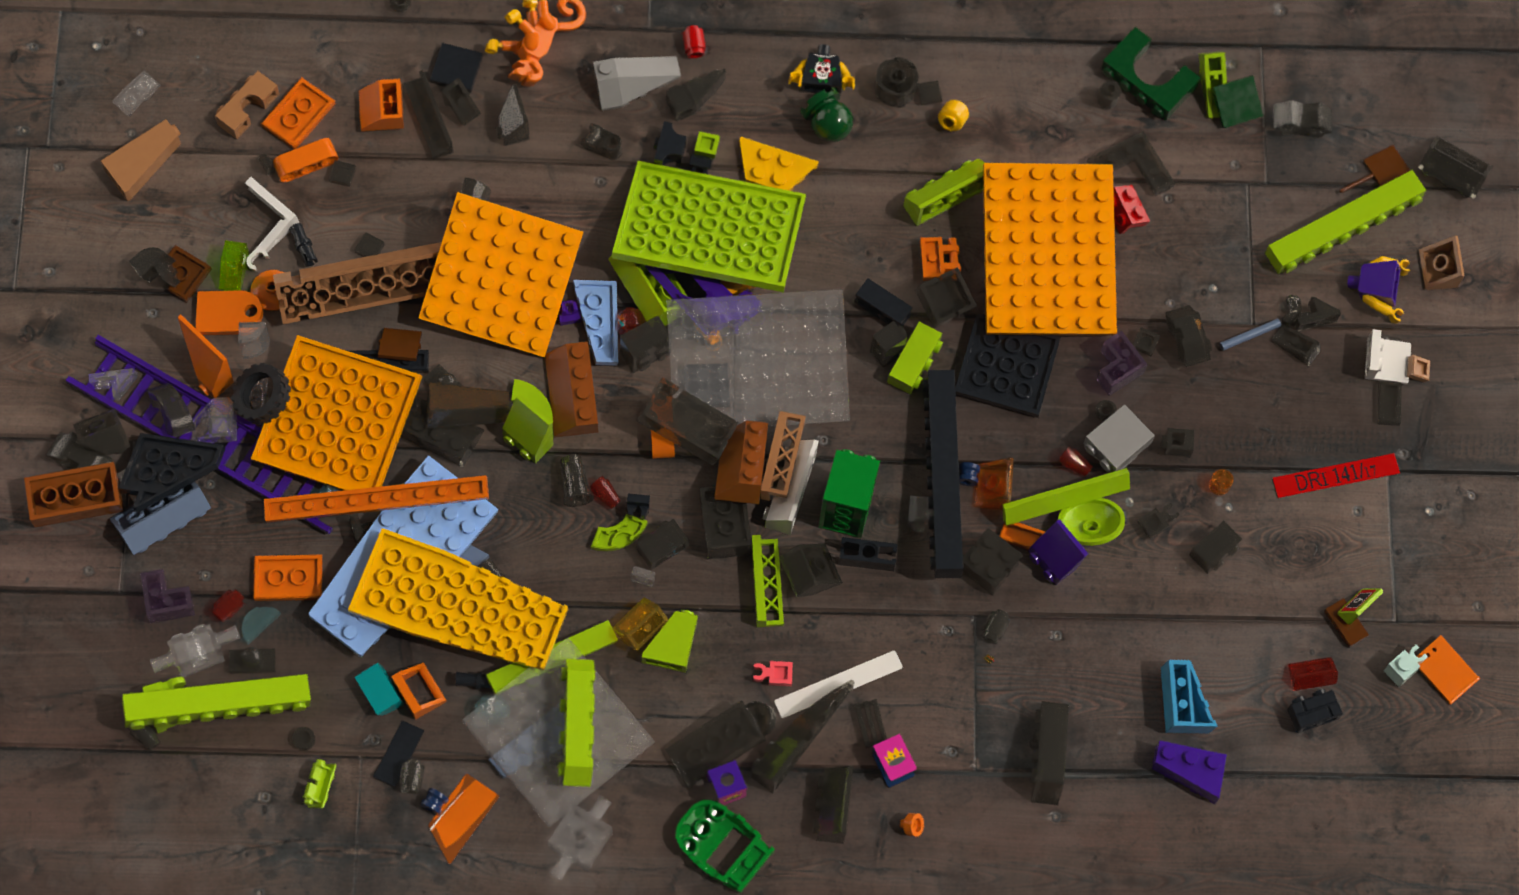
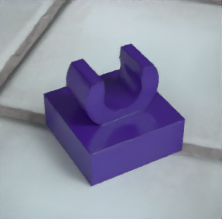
M577 299L561 303L558 313L560 326L582 322Z

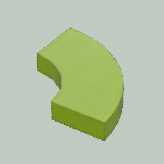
M514 379L512 402L514 403L515 398L521 395L552 422L553 428L552 410L544 394L530 383Z
M626 514L623 521L616 526L608 528L598 527L591 549L596 551L622 549L640 537L648 521L641 520V518L635 516L629 519L628 514Z

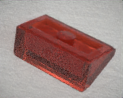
M1332 657L1288 664L1292 686L1295 691L1334 685L1338 682V671Z

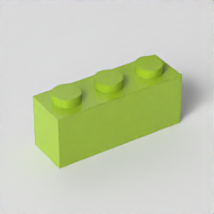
M919 321L892 368L887 383L910 395L914 388L918 389L923 381L922 373L924 370L928 372L933 363L931 357L934 352L938 354L943 345L941 341L942 333Z

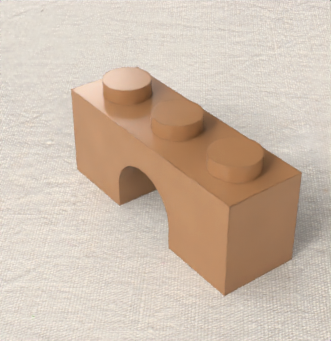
M259 71L254 75H250L246 79L244 86L231 95L229 102L217 110L215 115L217 125L235 139H238L251 125L249 115L243 111L244 108L250 104H258L266 109L279 96L278 86Z

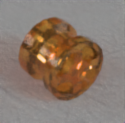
M1225 469L1215 471L1209 482L1210 490L1216 495L1227 494L1233 485L1234 477L1232 473Z

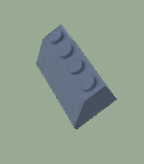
M193 482L138 513L134 511L133 505H131L124 512H120L110 518V521L126 546L135 555L147 550L154 542L164 540L174 530L185 527L187 522L203 516L207 510L211 509V506L196 482Z

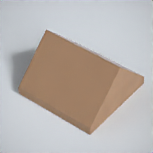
M1455 235L1419 249L1425 289L1458 288L1464 278L1458 236Z

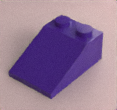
M1060 519L1028 550L1031 561L1035 565L1039 564L1044 570L1045 578L1055 585L1074 572L1088 555L1087 551Z

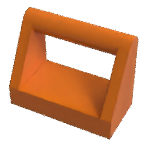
M424 663L391 676L395 687L415 720L447 701ZM417 673H420L435 700L423 705L418 704L405 680Z

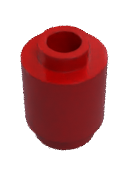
M695 25L686 27V30L682 32L685 53L691 59L703 57L706 50L703 29Z

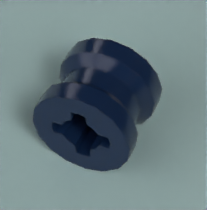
M970 462L959 463V484L963 486H977L979 481L977 474L980 472V466Z
M429 788L427 797L422 799L420 805L427 811L439 816L442 812L443 804H447L449 799L441 792Z

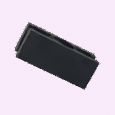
M867 278L855 295L854 303L897 331L902 329L912 314V306Z
M842 537L839 565L894 572L896 559L878 558V554H892V556H896L898 544ZM844 548L856 550L858 555H844ZM864 551H870L873 553L874 556L871 558H866L863 556L862 553Z

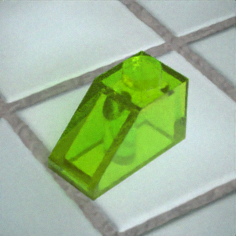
M225 240L220 264L219 290H242L247 267L246 260L249 256L247 243Z

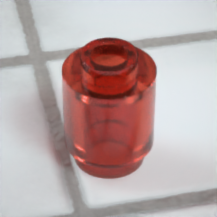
M228 589L213 604L214 607L211 611L224 623L227 619L230 620L245 605L243 602L245 598L236 589L233 591Z

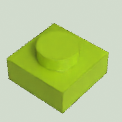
M699 131L694 154L715 158L720 136Z

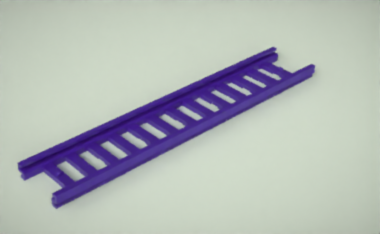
M97 335L95 338V346L109 354L87 385L73 377L68 376L66 379L67 384L155 435L176 438L169 433L191 401L201 406V408L179 439L191 440L209 412L220 418L203 442L214 444L228 422L236 426L238 429L226 445L221 463L216 470L266 499L282 497L292 480L296 477L295 474L286 472L273 493L263 488V485L275 468L265 465L254 482L244 477L253 463L251 457L262 428L100 335ZM117 359L125 362L127 365L105 396L95 391ZM137 369L144 373L145 376L125 405L121 406L114 402V400ZM156 380L164 386L144 415L140 417L132 411L153 381ZM175 391L182 395V397L161 428L152 424L151 421L171 392ZM248 433L255 437L256 441L237 469L233 471L225 465ZM307 479L297 495L310 494L318 482ZM329 486L326 492H334L339 489ZM320 517L302 519L327 534H330L333 530L332 527L320 521Z

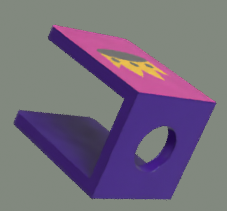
M736 760L708 770L707 780L709 783L712 782L718 803L726 805L746 797L747 787ZM732 775L734 777L733 784L724 786L720 779Z

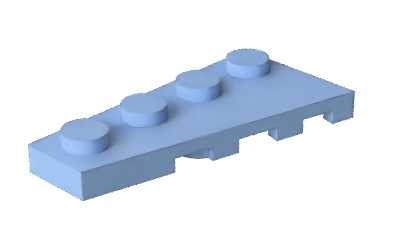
M573 280V288L595 365L617 366V281Z

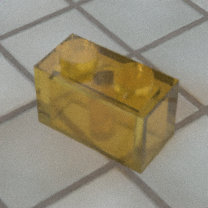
M643 597L613 629L624 644L638 651L669 619L658 604Z

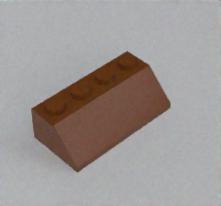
M588 341L565 344L546 353L545 362L553 415L554 437L598 433V418Z
M746 420L723 433L715 499L759 504L768 423Z
M114 462L24 478L29 517L34 527L124 512L122 494L118 489L120 484Z

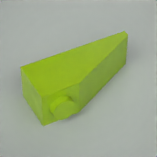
M1225 52L1199 53L1200 77L1207 117L1216 118L1219 117L1212 87L1227 83Z

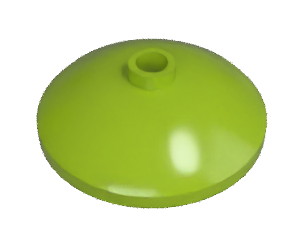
M1105 498L1095 499L1062 509L1058 516V520L1060 519L1077 541L1084 546H1098L1108 543L1118 537L1125 526L1123 510L1116 503Z

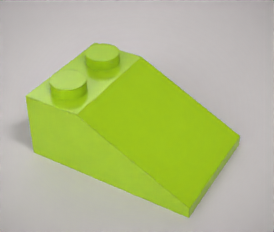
M518 395L502 428L503 439L509 446H516L524 459L527 461L531 459L536 464L554 445L552 422L521 395Z

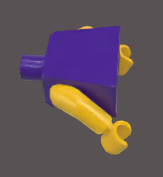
M1381 256L1367 264H1363L1360 276L1349 275L1348 288L1358 289L1360 298L1365 304L1385 316L1389 315V320L1397 324L1401 319L1396 318L1395 314L1402 316L1404 312L1400 308L1393 310L1392 307L1396 305L1400 275L1405 276L1410 271L1403 267H1407L1410 263L1406 259L1399 263L1396 259Z

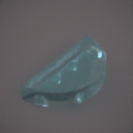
M256 607L249 611L243 619L242 635L246 643L249 645L281 615V612L274 607Z

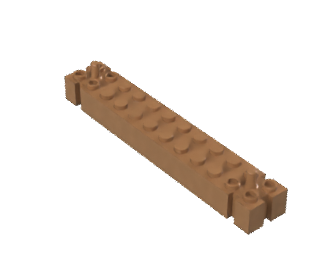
M441 242L300 269V275L291 276V272L273 275L283 324L300 321V316L307 314L309 319L425 297Z

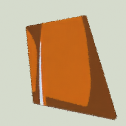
M469 774L463 777L449 796L447 804H444L441 808V814L439 816L435 815L429 824V828L449 864L452 863L499 798L498 794Z

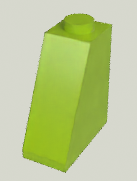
M688 610L675 611L642 653V663L686 673L698 616Z

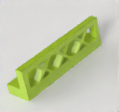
M752 535L751 549L757 627L784 626L778 539L761 540V535ZM774 545V553L768 559L762 554V546ZM768 564L776 573L770 580L763 575V569ZM769 586L777 591V596L772 601L765 597V590ZM770 607L778 612L779 620L767 621L766 612Z

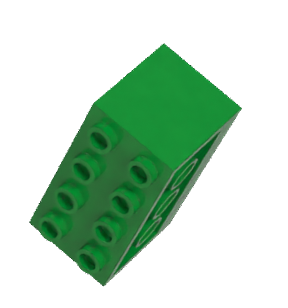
M847 449L836 450L823 497L818 528L862 538L880 465L879 460H876L871 455H856L853 451Z

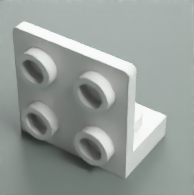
M1373 329L1367 339L1364 379L1408 384L1407 369L1408 357L1411 356V343L1385 340L1381 338V330Z

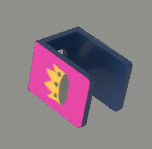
M900 734L873 746L871 754L888 788L914 777V771H916L917 767Z

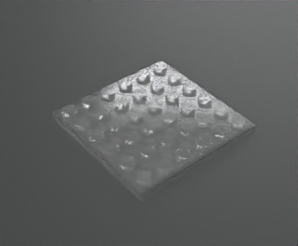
M569 637L552 650L545 670L528 668L462 720L468 730L548 827H551L655 743L643 726L595 670V682L593 683L595 705L592 724L594 726V745L592 746L593 772L591 787L563 786L562 776H558V764L563 762L564 756L563 744H559L560 730L564 731L565 723L564 713H560V699L565 697V683L560 680L561 667H565L566 659L587 660Z

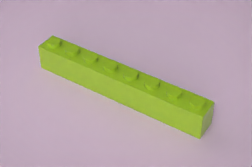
M1411 170L1268 245L1265 255L1278 274L1284 271L1289 273L1299 263H1308L1318 253L1322 252V254H1325L1337 243L1344 244L1356 233L1361 235L1374 224L1380 225L1385 222L1387 217L1401 214L1410 205L1412 207L1418 205L1423 201L1422 198L1426 189L1414 171Z
M307 674L124 694L122 697L125 728L131 727L132 730L142 729L146 725L163 727L173 722L188 724L191 720L199 719L202 722H208L217 717L233 719L237 715L244 714L253 717L260 715L261 712L278 714L288 709L303 711L306 707L310 706L311 702Z

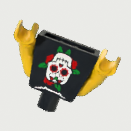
M826 44L819 45L817 53H809L808 59L800 62L794 72L790 73L788 83L790 85L792 82L798 83V87H801V92L819 93L822 90L828 93L834 87L841 95V89L845 90V87H851L852 90L855 89V78L850 75L845 64L839 62L838 55L830 54V46Z

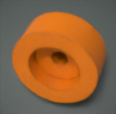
M909 813L905 819L900 821V827L904 828L907 836L918 837L924 828L923 817L917 813Z

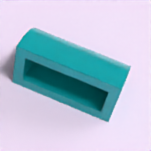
M379 663L374 664L355 677L377 715L388 714L405 705L404 700L386 670Z

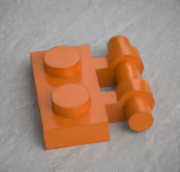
M942 237L920 238L923 281L945 280V272L951 273V280H959L961 264L958 263L960 250L956 238H949L948 245H943ZM943 254L949 255L950 263H944Z

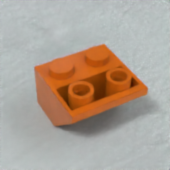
M400 79L378 80L359 90L361 131L404 129Z

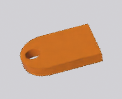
M197 292L196 329L202 335L247 334L255 330L262 321V305L259 299L251 292ZM256 308L257 313L254 316L249 317L246 315L248 309Z

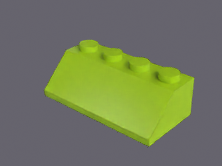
M980 159L966 161L959 169L955 171L950 170L942 178L927 182L918 191L916 189L910 191L905 197L903 206L915 225L919 226L982 192L983 164L985 162Z
M612 255L608 260L613 266L614 271L618 274L624 287L628 290L651 328L666 326L687 314L648 271L645 265L613 259ZM665 274L674 286L687 296L674 274Z

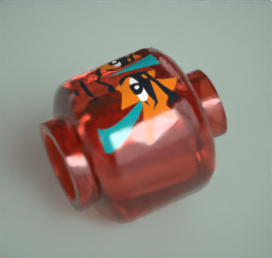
M628 307L617 315V329L621 337L628 341H635L645 333V318L640 310Z

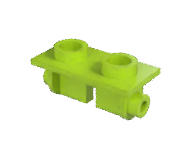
M317 759L316 763L312 765L309 777L315 781V784L308 782L303 795L304 804L308 805V808H324L337 766L336 764H325V761Z

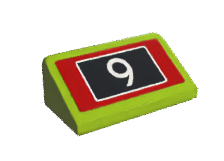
M1381 588L1361 589L1338 611V615L1348 625L1351 624L1383 593V590Z

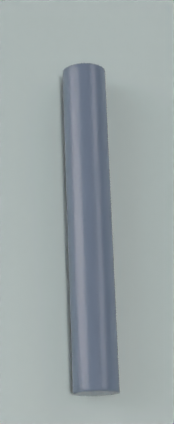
M1275 319L1219 343L1220 348L1224 351L1281 327V322L1279 319Z

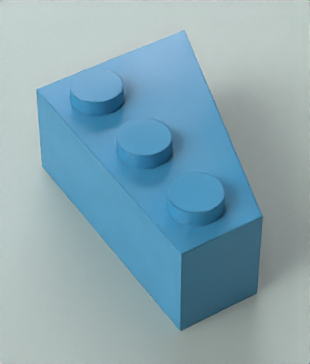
M1168 660L1161 667L1166 733L1209 734L1218 726L1216 721L1212 719L1208 709L1210 706L1203 697L1200 689L1201 684L1191 660Z

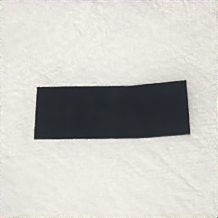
M402 720L373 777L396 787L425 730Z

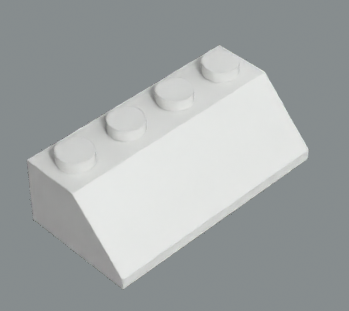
M817 440L800 441L788 496L784 498L771 495V506L765 508L763 520H766L765 528L791 535L816 458ZM791 442L790 448L785 447V451L787 452L788 450L792 449L794 447V443ZM786 458L783 459L785 460L784 467H779L781 472L790 465ZM781 478L777 479L779 480L777 488L773 487V489L784 490L785 483Z

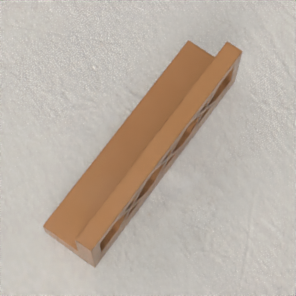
M783 411L779 412L761 487L762 500L770 501L771 495L787 498L806 416ZM788 420L800 422L799 428L790 432L787 428ZM790 438L794 443V447L786 452L783 449V442ZM786 458L790 465L781 472L778 468V463ZM781 478L785 483L784 490L773 489L774 481Z

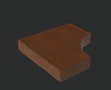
M176 245L163 260V265L170 270L172 275L171 284L168 288L169 293L185 303H188L212 270L210 265Z

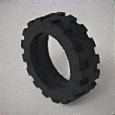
M260 363V365H251L250 369L246 368L243 371L242 376H238L236 379L238 382L233 386L232 391H234V395L231 398L234 402V409L238 411L237 413L252 423L262 424L263 422H271V419H276L280 416L279 413L286 408V402H289L290 396L288 395L291 392V386L288 385L289 379L284 376L285 374L270 364ZM270 377L273 381L271 398L261 408L252 410L249 405V396L252 388L260 380Z

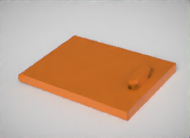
M1442 635L1416 656L1418 658L1424 654L1428 656L1425 661L1419 664V670L1450 705L1480 680V677L1476 675Z

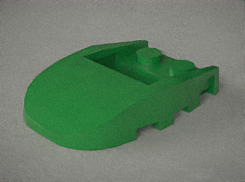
M702 800L695 803L682 817L676 828V840L682 851L710 878L740 894L769 857L773 855L775 850L772 846L770 848L761 839L762 835L750 826L743 816L733 813L723 804L713 800ZM735 828L752 842L723 876L706 862L732 829Z

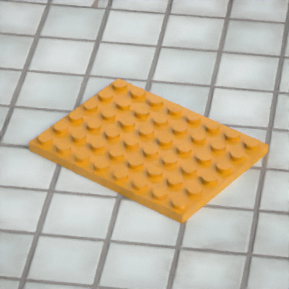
M984 163L986 335L1116 336L1113 164Z

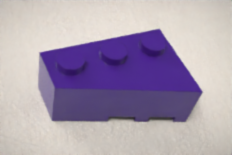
M1159 740L1155 748L1152 769L1172 781L1186 786L1195 794L1198 793L1209 799V802L1216 804L1220 798L1227 755Z

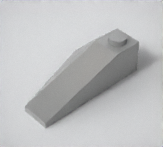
M677 56L612 58L593 62V73L602 111L624 107L630 101L638 97L641 98L649 91L661 88L681 77Z

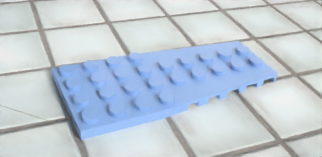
M428 455L405 484L457 479V477ZM487 500L382 510L309 612V617L359 657H362L391 628L348 612L381 529L395 532L461 557L498 513V509Z

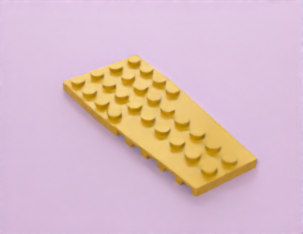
M383 528L379 533L348 608L349 613L410 635L540 670H545L568 611V606L556 603L547 596L534 593L527 587L514 584L505 577L501 578L492 574L491 571L472 565L471 562L452 553Z

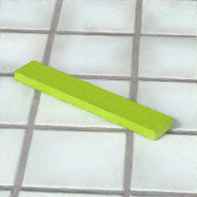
M1125 468L1003 504V521L1007 526L1129 490L1130 473Z
M609 620L556 643L545 670L513 662L487 674L486 678L495 696H498L565 666L566 659L583 658L618 642V638Z

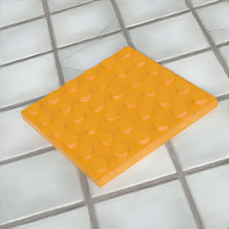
M457 192L418 318L545 357L583 231Z
M297 335L283 372L284 376L289 379L288 385L291 386V392L288 395L290 396L289 402H286V408L279 413L280 416L278 418L271 419L269 423L264 422L251 460L341 490L381 487L422 376Z

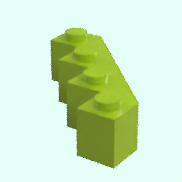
M566 659L565 667H561L560 680L565 683V697L560 699V713H564L565 723L564 731L560 730L559 744H563L564 756L563 762L558 764V776H562L563 786L591 787L593 772L592 746L594 745V726L592 724L595 705V694H593V683L595 682L594 660Z

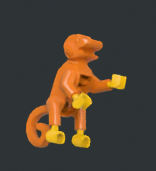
M523 0L522 6L529 8L527 21L521 19V13L516 9L505 15V20L508 24L512 25L517 22L518 28L525 34L521 41L501 40L500 42L496 39H491L486 44L485 52L496 54L499 48L501 51H512L518 55L521 60H518L512 66L514 70L508 75V78L522 82V86H534L542 79L543 70L539 60L547 54L554 33L576 30L585 21L586 11L580 0L557 1V9L563 16L570 17L573 15V10L568 8L566 3L571 4L577 12V17L574 21L559 23L557 18L549 13L548 1ZM536 6L538 7V16L537 11H535Z

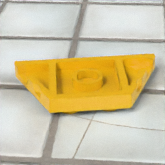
M740 137L739 144L741 147L745 182L792 191L795 185L800 184L806 175L818 167L819 161Z

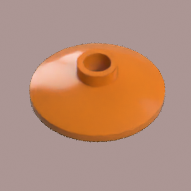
M264 271L252 282L251 293L259 299L264 310H280L276 289L269 290L268 287L274 285L273 275L284 273L282 271Z

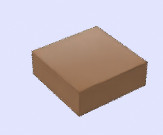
M1416 355L1409 356L1407 377L1423 383L1429 381L1430 360Z

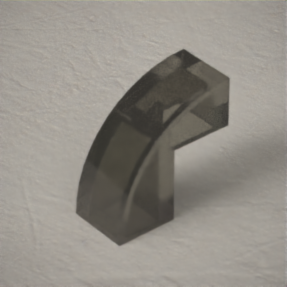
M166 383L147 390L152 407L161 410L168 435L178 437L196 430L184 400L171 384Z

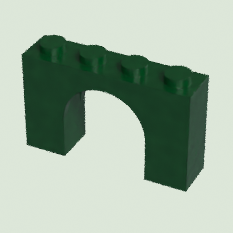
M1135 26L1103 60L1101 70L1107 78L1113 79L1124 91L1130 92L1135 96L1140 104L1149 107L1154 115L1166 121L1198 87L1201 77L1184 65L1170 81L1162 85H1150L1139 79L1135 73L1134 64L1149 49L1152 39Z

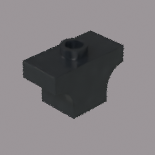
M664 121L660 138L656 137L653 148V150H656L654 164L662 166L671 162L682 164L687 136L677 134L673 130V123Z

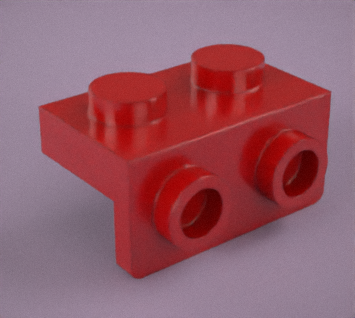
M1133 185L1113 188L1114 224L1119 234H1124L1132 227L1146 226L1150 220Z

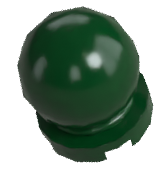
M832 87L830 89L831 92L826 93L825 90H822L807 101L808 106L801 108L800 113L804 119L812 120L811 126L815 135L821 140L835 143L844 140L851 132L853 115L844 103L838 102L840 94L836 88Z

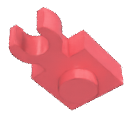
M770 661V667L756 663L754 664V670H761L762 675H755L753 681L762 682L765 679H769V685L792 686L793 662Z

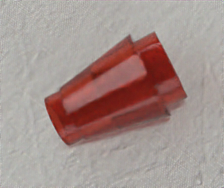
M1067 447L1059 459L1063 467L1085 477L1093 467L1075 448Z
M603 476L598 478L589 487L592 490L591 493L611 509L621 502L609 479H605Z

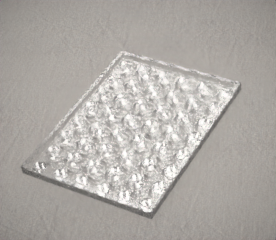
M843 289L666 300L674 432L732 429L746 420L768 423V426H776L780 411L806 416L805 424L850 421ZM788 420V425H797L800 423L798 421Z

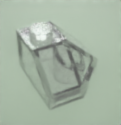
M231 397L213 398L193 419V441L206 443L237 441L236 410L233 407L234 402Z

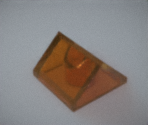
M1010 457L978 464L980 472L977 474L979 481L978 485L975 486L974 507L1003 510L1002 505L1011 502L1014 458Z

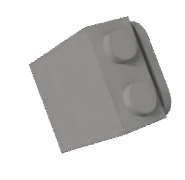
M1124 404L1086 436L1084 447L1091 456H1095L1100 461V465L1105 471L1115 472L1124 469L1135 460L1138 454L1152 443L1155 435Z

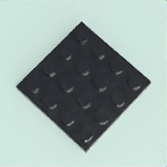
M977 313L956 384L955 395L1038 418L1061 336L986 335V315Z

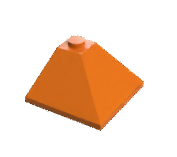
M179 315L178 320L199 382L198 388L205 396L210 395L215 400L234 383L227 358L182 315Z

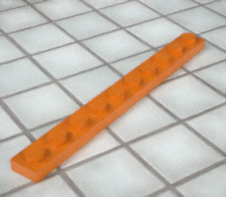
M485 475L264 499L265 521L269 523L489 499L488 479Z

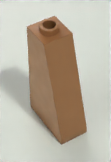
M167 120L162 121L101 160L104 171L127 202L136 195L181 145L179 140L181 134L174 124L170 125Z

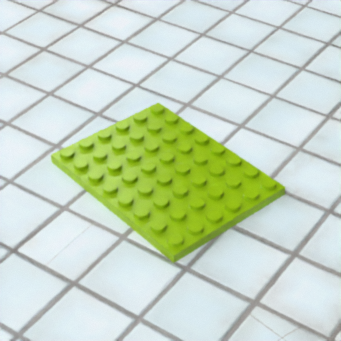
M638 161L613 247L612 258L784 292L806 194Z

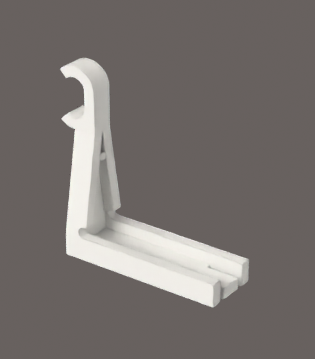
M250 177L245 182L249 187L248 190L282 218L259 246L247 257L246 263L249 269L257 272L256 266L252 265L253 261L259 255H263L265 259H270L268 252L290 232L289 228L293 227L292 225L299 223V220L292 211Z

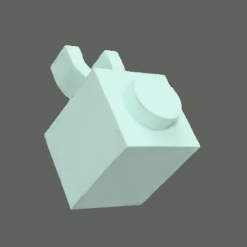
M1417 645L1412 647L1409 654L1404 650L1384 670L1398 687L1413 676L1420 668L1419 664L1428 657L1426 654L1420 658L1415 656L1414 652L1419 648Z

